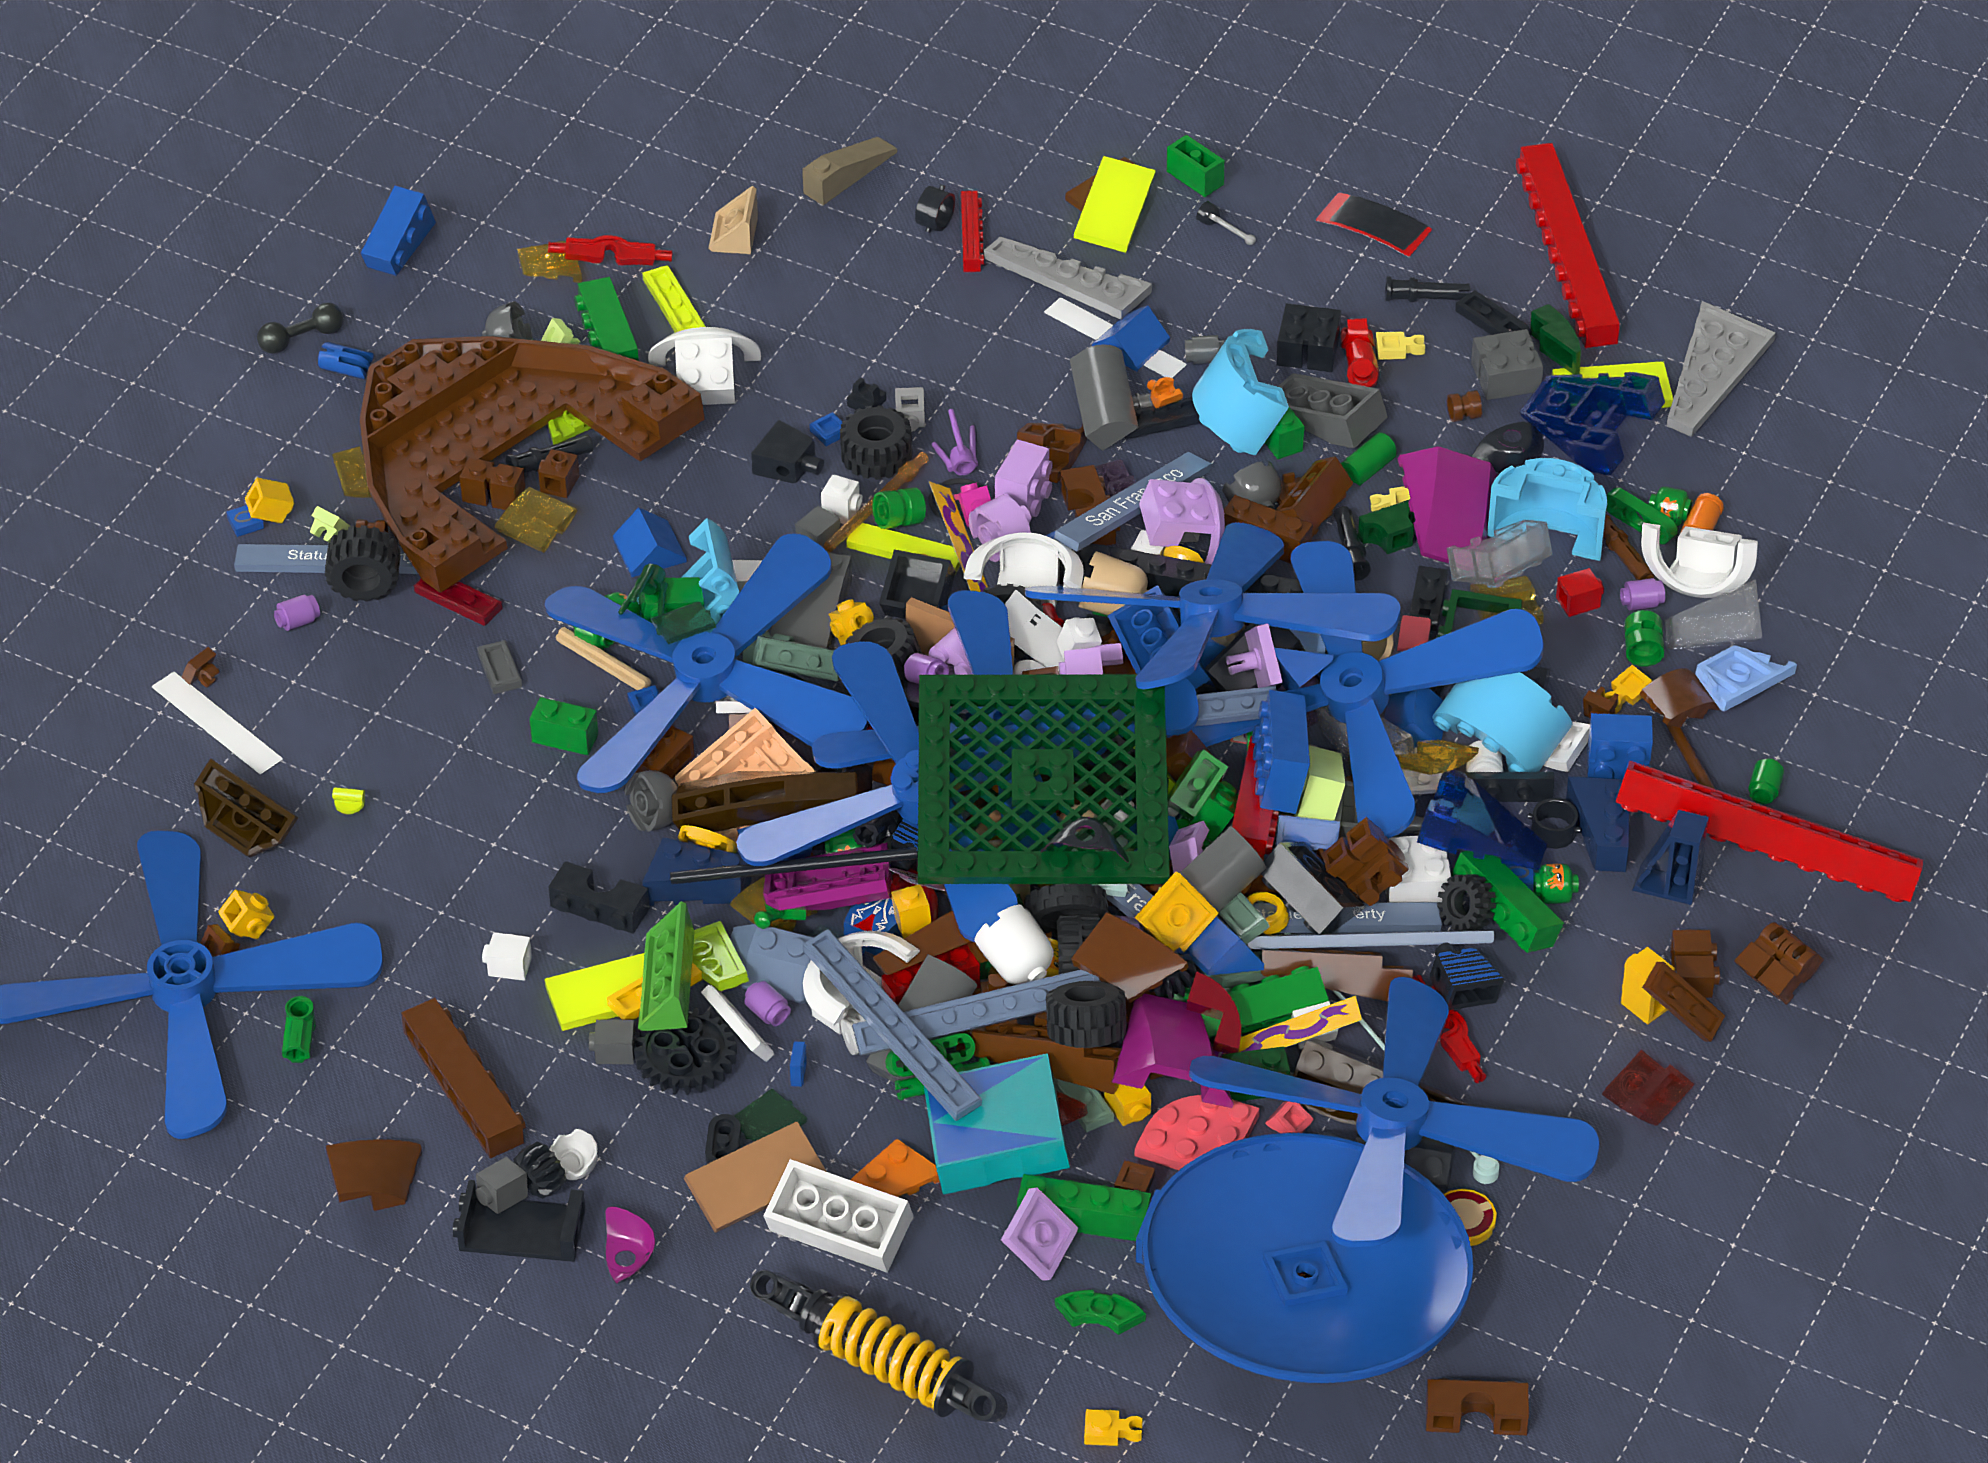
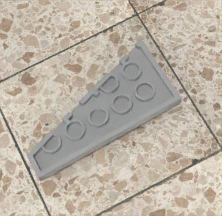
M1702 301L1683 364V370L1678 381L1676 394L1674 395L1668 415L1667 426L1692 437L1775 341L1776 332Z

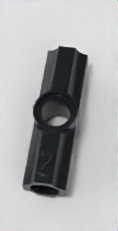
M895 809L855 827V833L852 836L857 845L861 844L867 848L872 847L882 839L892 835L904 818Z

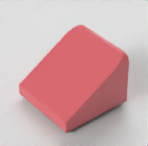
M1403 615L1397 651H1405L1428 642L1431 631V619Z
M1285 1101L1268 1118L1265 1124L1279 1133H1303L1314 1118L1299 1103Z

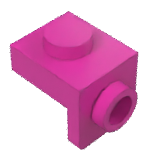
M977 482L960 487L961 493L954 495L955 500L960 502L967 527H969L970 512L991 500L987 485L978 488Z

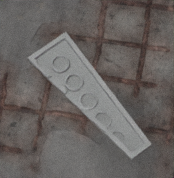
M999 237L984 250V259L1118 319H1123L1152 293V284L1123 274H1120L1118 277L1105 274L1106 269L1097 266L1092 270L1081 266V261L1075 259L1063 261L1057 259L1055 253L1039 250L1003 237Z

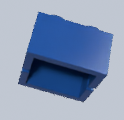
M1591 713L1587 749V778L1623 780L1629 761L1650 767L1653 744L1652 716Z

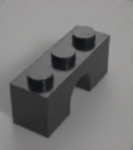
M567 861L563 863L548 886L551 907L561 912H568L583 917L586 920L602 923L616 930H623L632 934L635 933L650 909L647 887L620 879L612 890L596 892L594 891L593 870Z

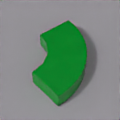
M1080 1290L1055 1298L1056 1308L1072 1327L1082 1324H1100L1109 1327L1116 1334L1120 1335L1146 1321V1313L1139 1306L1115 1293L1111 1296L1094 1293V1290Z

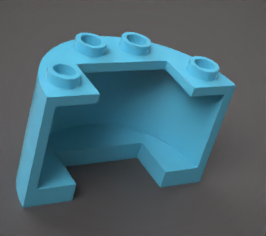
M1254 329L1237 330L1232 336H1228L1195 385L1192 397L1196 411L1200 416L1199 420L1204 426L1209 427L1217 436L1230 444L1234 451L1238 453L1246 452L1256 456L1289 406L1282 388L1258 382L1249 355L1263 358L1268 351V347L1262 331Z
M1536 458L1525 460V465L1516 468L1511 465L1496 477L1491 486L1487 536L1516 542L1522 523L1578 535L1572 555L1600 561L1607 508L1606 492L1603 486L1598 485L1594 480V475L1591 472L1569 461L1554 458Z
M708 518L689 535L690 545L704 550L706 553L682 576L700 578L699 586L702 588L704 598L703 612L692 623L674 624L663 619L662 629L681 640L696 633L712 632L740 593L727 537L723 530Z
M1520 672L1456 683L1432 716L1434 724L1441 730L1446 732L1451 730L1456 734L1460 731L1468 737L1474 735L1482 740L1483 746L1493 753L1499 751L1504 754L1510 772H1539L1573 725L1571 718L1564 708L1560 705L1555 708L1550 699L1552 696Z

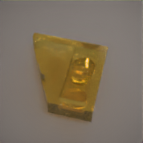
M548 244L517 249L523 275L543 276L555 280L558 279V275L573 277V282H582V273L578 260H566L565 254L548 253Z

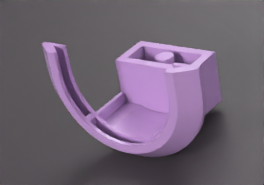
M1197 478L1191 483L1150 479L1139 502L1150 545L1163 547L1178 546L1184 532L1211 534L1210 547L1205 564L1212 565L1225 531L1224 510L1217 491L1204 478Z
M1121 643L1064 651V662H1059L1060 674H1103L1102 666L1123 664Z

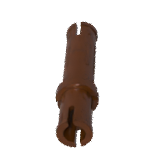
M1606 514L1604 527L1606 546L1619 556L1636 580L1654 578V574L1628 541V535L1624 530H1620L1614 524L1611 517Z

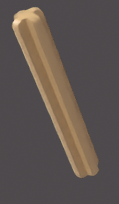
M565 627L559 629V633L556 635V640L632 688L640 690L651 685V680L604 650L574 635L573 631Z

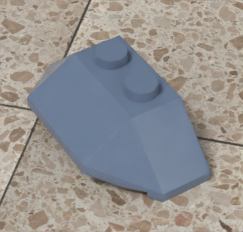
M755 924L734 927L730 940L749 978L748 982L740 984L742 989L747 990L753 983L766 981L786 1000L800 1004L807 1002L803 990V979L811 959L803 951V943L813 937L770 926L766 929H760Z

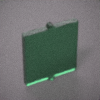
M699 601L651 618L657 635H661L667 644L716 628L710 610H705Z
M770 1089L734 1115L740 1122L741 1132L745 1134V1139H751L753 1142L795 1122H798L800 1127L807 1122V1117L793 1106L792 1101H786L773 1089Z

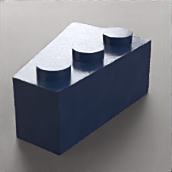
M1568 776L1566 801L1573 804L1577 809V827L1582 828L1583 843L1596 871L1626 872L1629 849V811L1623 809L1621 804L1616 803L1623 780Z
M1678 810L1642 862L1632 891L1692 905L1701 880L1709 817Z
M663 837L642 882L643 886L648 888L650 906H654V901H673L674 905H678L681 901L703 900V904H738L743 902L752 878L749 876L671 885L670 872L745 865L747 863L741 858L740 854Z

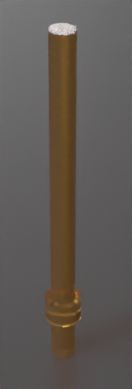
M920 452L911 462H905L898 469V474L879 492L897 491L905 482H910L918 475V470L929 460L928 455ZM874 497L824 543V548L828 552H832L873 513L872 503Z

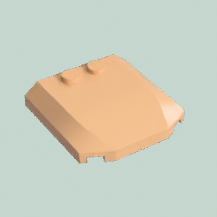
M754 708L675 775V780L679 787L681 783L736 771L815 772V770L789 746L765 717ZM751 825L718 831L716 833L736 842L738 838L737 830Z

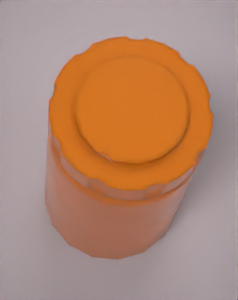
M1700 494L1685 520L1681 532L1685 526L1713 531L1724 510L1722 500L1714 494Z

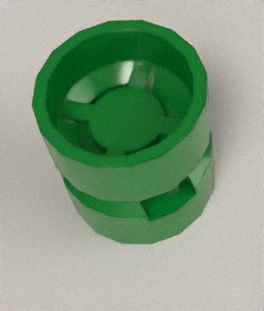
M916 487L899 489L898 491L878 492L873 498V516L881 529L896 528L899 525L921 524L926 514L924 496Z
M1643 610L1630 614L1624 622L1625 650L1628 661L1641 667L1657 664L1664 657L1663 623L1661 617L1654 612Z

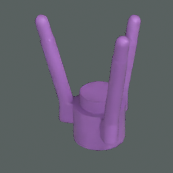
M949 409L948 412L957 446L951 450L950 459L936 442H932V447L946 464L948 472L954 471L957 475H967L978 466L975 426H970V449L963 445L954 410Z

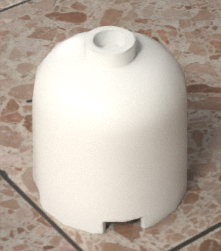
M1020 904L1011 906L998 913L1000 919L991 927L987 923L981 927L974 941L1006 982L1018 985L1043 979L1046 976V970L1054 957V950L1029 910L1024 909Z

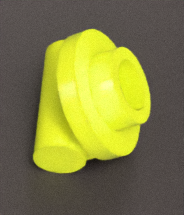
M333 788L332 798L334 799L335 808L339 812L353 814L364 807V790Z

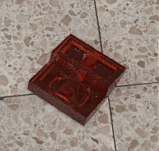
M1641 1050L1605 1088L1602 1095L1638 1119L1658 1126L1695 1084L1671 1064L1664 1069Z

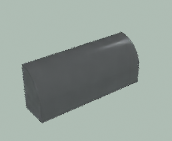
M1102 344L1088 347L1072 357L1070 364L1085 436L1099 449L1104 451L1139 428L1122 350L1112 345Z
M1230 826L1187 865L1180 874L1220 912L1266 869V866L1253 847Z
M928 954L898 1007L905 1012L972 996L977 984L959 969ZM892 1049L872 1053L866 1061L873 1073L894 1083L896 1080L916 1077L915 1075L896 1077L888 1072L885 1061ZM901 1059L896 1061V1066L903 1068L905 1064Z

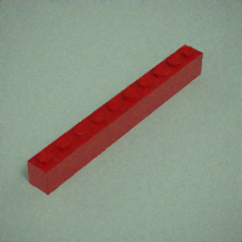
M1553 143L1522 146L1520 158H1516V170L1518 174H1522L1524 192L1529 193V206L1531 210H1535V221L1537 227L1542 229L1544 246L1548 245L1549 261L1551 264H1555L1556 280L1562 284L1563 299L1568 300L1569 316L1571 319H1575L1576 335L1578 338H1582L1585 348L1618 344L1620 323Z
M1629 761L1616 799V803L1621 804L1623 809L1630 812H1638L1640 810L1649 813L1651 818L1660 822L1671 821L1678 810L1709 817L1707 833L1713 840L1719 842H1726L1728 840L1737 843L1739 848L1748 852L1761 851L1768 854L1767 856L1774 861L1785 862L1787 860L1796 863L1797 867L1804 871L1814 872L1816 870L1825 873L1829 879L1836 882H1844L1846 880L1855 883L1856 887L1863 891L1873 892L1875 890L1884 893L1888 899L1895 902H1903V900L1911 902L1923 868V859L1633 761Z

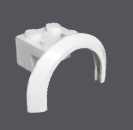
M698 327L685 329L669 335L651 348L648 360L650 365H666V354L675 347L676 376L701 393L703 405L735 403L732 344L738 346L743 351L744 362L761 361L760 347L753 340L738 332L717 327Z
M1644 522L1642 524L1641 547L1648 567L1666 586L1679 593L1699 598L1724 596L1740 588L1749 579L1755 568L1758 541L1742 539V535L1685 526L1678 536L1676 560L1669 569L1660 552V525Z
M1013 533L992 539L979 546L970 555L964 573V579L982 580L985 564L999 551L1000 573L997 584H1001V586H1007V583L1013 584L1015 587L1020 585L1025 588L1032 586H1059L1061 559L1065 566L1063 587L1081 588L1084 569L1079 556L1061 542L1036 533ZM1040 599L1041 604L1052 603L1056 609L1057 600Z
M861 931L838 938L842 945L881 988V977L863 966L862 946H873L888 950L906 963L920 952L918 948L906 940L887 932ZM811 960L804 974L803 990L806 1001L812 1009V1016L838 1034H841V1020H848L849 1017H855L859 1013Z

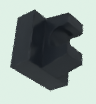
M860 377L853 383L852 393L847 397V406L855 410L859 408L863 410L866 406H881L886 401V392L880 390L876 384L871 386L865 383V379Z

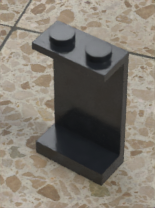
M469 1180L466 1193L460 1194L459 1212L461 1214L460 1218L454 1219L452 1233L454 1238H458L459 1251L575 1262L586 1212L584 1191L571 1189L568 1205L520 1201L497 1214L487 1205L484 1206L479 1202L476 1196L475 1181Z

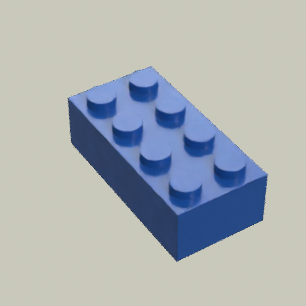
M1269 690L1266 701L1262 700L1258 713V718L1261 719L1260 725H1255L1252 733V743H1255L1253 760L1256 761L1254 777L1257 778L1255 795H1259L1260 808L1296 814L1310 766L1305 695Z

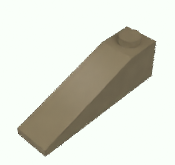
M875 137L821 155L802 169L803 192L818 203L825 205L896 154L897 148L883 139Z

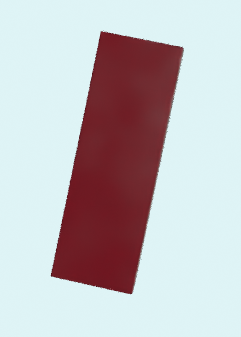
M422 579L414 585V592L483 626H486L502 610L501 601L459 581L441 593Z

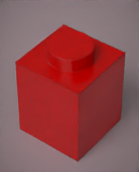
M1590 568L1558 577L1556 599L1568 617L1601 607L1604 586L1601 579L1596 578Z

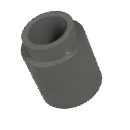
M1218 335L1194 336L1192 340H1185L1186 362H1193V365L1210 364L1224 344V340H1219Z

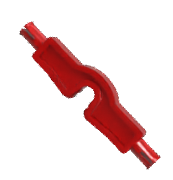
M603 235L594 239L568 237L565 243L548 241V253L565 254L566 260H579L600 264L604 261L605 251L612 250L615 253V261L618 265L652 266L654 265V260L672 261V250H657L653 243L628 242L621 237L613 235Z
M1417 975V978L1416 976L1412 977V979L1426 985L1421 975ZM1449 1010L1444 1028H1449L1450 1030L1440 1036L1441 1046L1453 1059L1460 1071L1468 1070L1475 1083H1479V1080L1483 1082L1487 1076L1479 1066L1481 1055L1468 1037L1467 1023L1457 1011Z

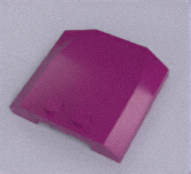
M882 843L869 848L860 847L805 858L889 850L888 843ZM891 862L765 875L763 889L765 904L779 911L787 909L825 910L890 898L892 871L888 867L891 868Z

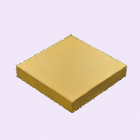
M1175 872L1134 918L1156 940L1165 946L1168 945L1172 951L1180 947L1185 952L1219 912L1180 873Z

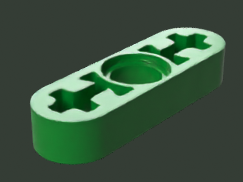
M1615 487L1606 494L1607 512L1642 533L1643 522L1660 525L1659 544H1666L1677 535V526L1670 517L1622 488ZM1636 511L1642 516L1643 520L1638 516Z
M956 1033L929 1040L944 1058H947L951 1065L968 1061L975 1052L974 1040L965 1033ZM958 1042L965 1045V1049H962L960 1052L947 1053L945 1049L958 1045ZM892 1050L888 1053L885 1064L890 1074L896 1077L914 1075L906 1065H903V1068L897 1067L896 1061L900 1060V1058Z

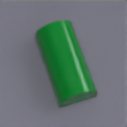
M1377 433L1342 461L1341 465L1351 480L1361 486L1396 457L1395 443L1388 435Z

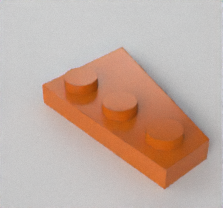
M898 1139L894 1140L850 1179L853 1182L896 1197L906 1193L910 1196L919 1192V1187L933 1181L934 1184L940 1182L936 1165Z

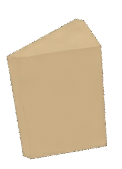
M754 186L748 188L716 212L709 250L712 252L751 254L758 220L757 190Z

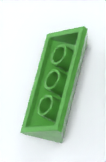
M682 901L646 933L638 1029L642 1031L687 1028L695 932L687 904Z

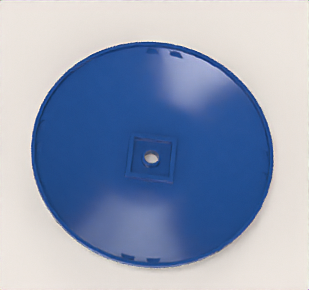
M1279 1133L1249 1137L1214 1148L1197 1157L1172 1176L1158 1193L1146 1218L1142 1239V1259L1149 1287L1159 1306L1178 1329L1198 1346L1232 1365L1256 1374L1295 1382L1336 1383L1366 1379L1403 1367L1430 1351L1451 1331L1466 1306L1471 1290L1473 1255L1468 1234L1456 1210L1443 1193L1426 1177L1404 1163L1401 1225L1396 1237L1385 1244L1373 1247H1347L1338 1244L1331 1236L1332 1224L1365 1145L1351 1140L1319 1134ZM1306 1272V1274L1312 1277L1304 1278L1299 1276L1298 1273Z

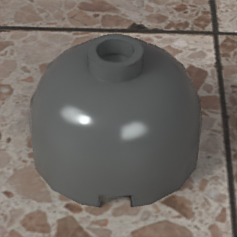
M515 301L495 308L488 315L485 330L482 331V336L533 340L530 324H524L521 318L522 315H525V312L520 304Z
M1261 461L1241 469L1233 475L1235 481L1231 485L1226 482L1223 486L1222 491L1228 502L1231 501L1234 495L1272 509H1274V504L1277 502L1282 490L1279 475L1269 461L1267 466H1264Z
M657 770L634 773L626 783L625 795L630 794L631 804L626 805L627 812L637 829L641 831L648 830L647 832L662 829L673 822L672 794L678 787L667 774Z

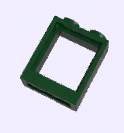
M1452 589L1450 600H1444L1442 616L1446 617L1445 626H1439L1437 638L1453 632L1458 607L1502 613L1510 609H1522V600Z

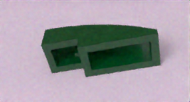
M1550 304L1531 311L1532 336L1540 341L1539 351L1573 375H1579L1580 343L1570 323Z

